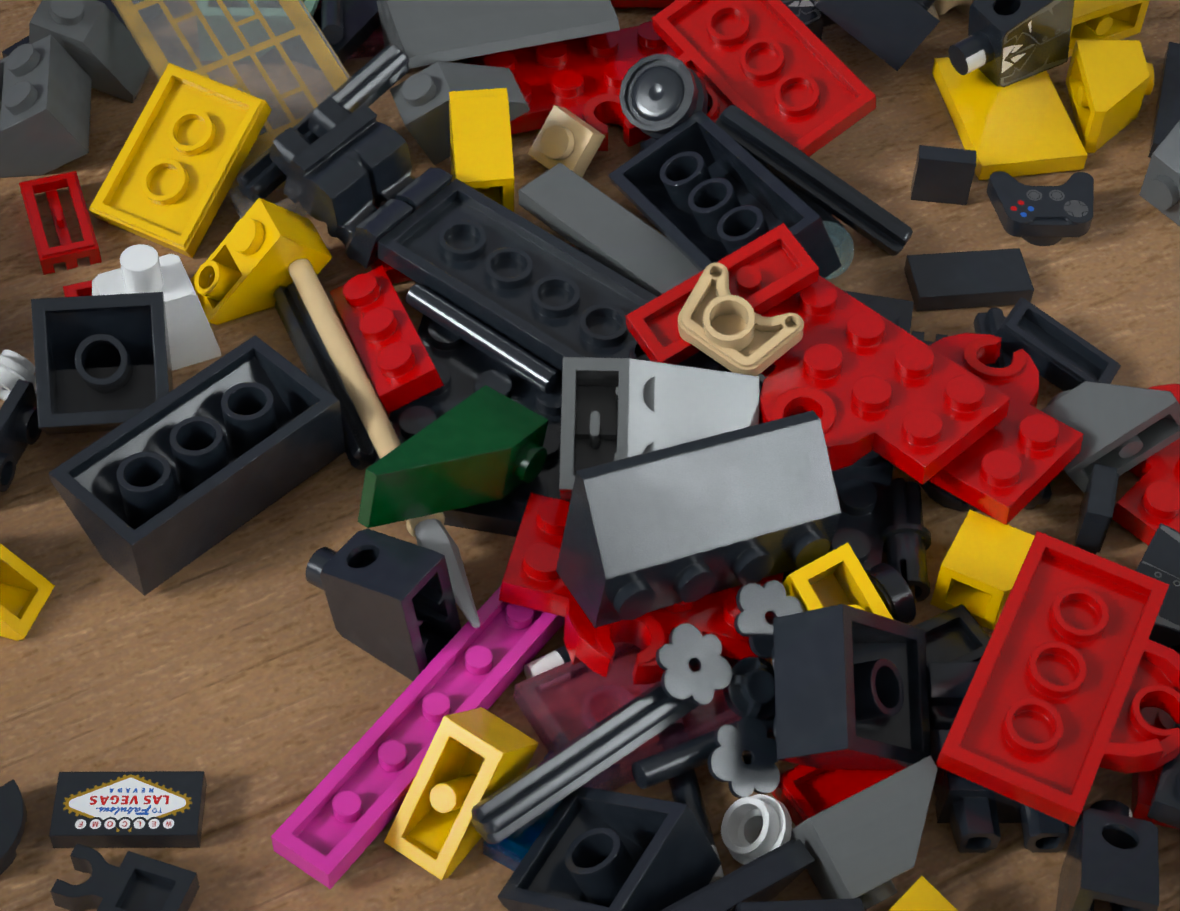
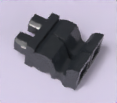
M330 97L316 107L310 115L308 128L319 139L311 143L298 130L289 127L274 139L270 158L287 175L283 193L295 204L300 202L306 212L314 219L325 222L328 234L331 237L338 238L345 245L348 258L356 260L367 269L378 260L377 241L450 184L453 175L441 168L430 167L418 178L411 175L412 163L408 145L401 135L391 127L376 122L377 114L364 104L351 113Z
M928 662L927 680L931 757L935 764L980 662ZM937 767L933 786L937 798L935 802L937 823H950L955 843L960 853H986L996 849L1001 839L999 823H1021L1025 849L1030 850L1032 853H1057L1063 849L1069 836V824Z

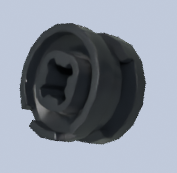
M653 54L635 63L625 75L621 83L619 95L622 112L629 122L655 140L660 139L699 110L706 114L709 100L706 86L697 73L688 68L683 61L669 54Z

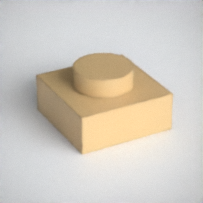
M554 105L528 154L548 169H551L558 163H562L582 178L605 135L568 109Z

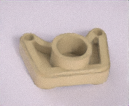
M711 263L706 266L678 315V332L680 337L732 373L758 376L801 341L803 337L804 321L798 314L785 313L773 317H764L755 313L750 303L744 298L731 295L729 290V272L727 267L721 263Z

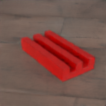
M76 171L19 183L43 275L55 273L53 264L65 262L67 270L78 268L77 259L88 257L90 265L102 262L99 246ZM68 187L83 241L72 243L57 189ZM45 192L60 246L49 248L34 194Z

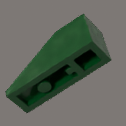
M486 385L366 469L358 522L367 528L501 500L521 483L532 482L542 470L547 458V449L543 447L549 420Z

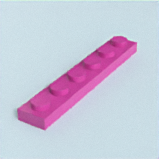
M500 586L477 611L480 627L474 628L468 621L271 836L274 852L331 889L398 813L443 717L480 707L488 710L523 671L524 665L530 663L565 623V617L499 601Z

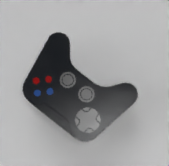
M997 171L990 175L986 192L1004 230L1009 235L1022 237L1028 243L1036 246H1051L1058 243L1062 237H1080L1089 231L1093 219L1094 179L1090 174L1076 172L1066 183L1059 186L1024 185L1008 173Z

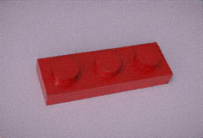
M784 223L716 262L725 265L728 269L731 295L744 298L750 303L754 312L759 315L817 282L819 278V267ZM704 270L625 316L627 329L650 361L677 365L701 351L680 337L678 332V315Z
M383 265L365 274L356 275L345 284L329 291L387 413L444 386Z

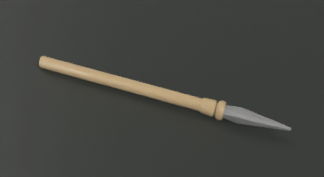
M297 259L290 264L288 272L381 459L401 445V442L310 261L307 259ZM443 512L405 520L408 532L417 539V545L445 555L455 602L474 628L480 627L479 617L459 548L443 526L445 522Z

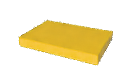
M949 57L934 58L932 75L965 150L976 151V167L974 172L978 180H988L990 175L997 171H1002L1012 177L1084 169L1088 155L1047 70L1011 85L1000 87L991 82L979 69L966 75H961L955 70Z
M169 63L88 211L97 219L193 258L272 111L271 107L263 99Z

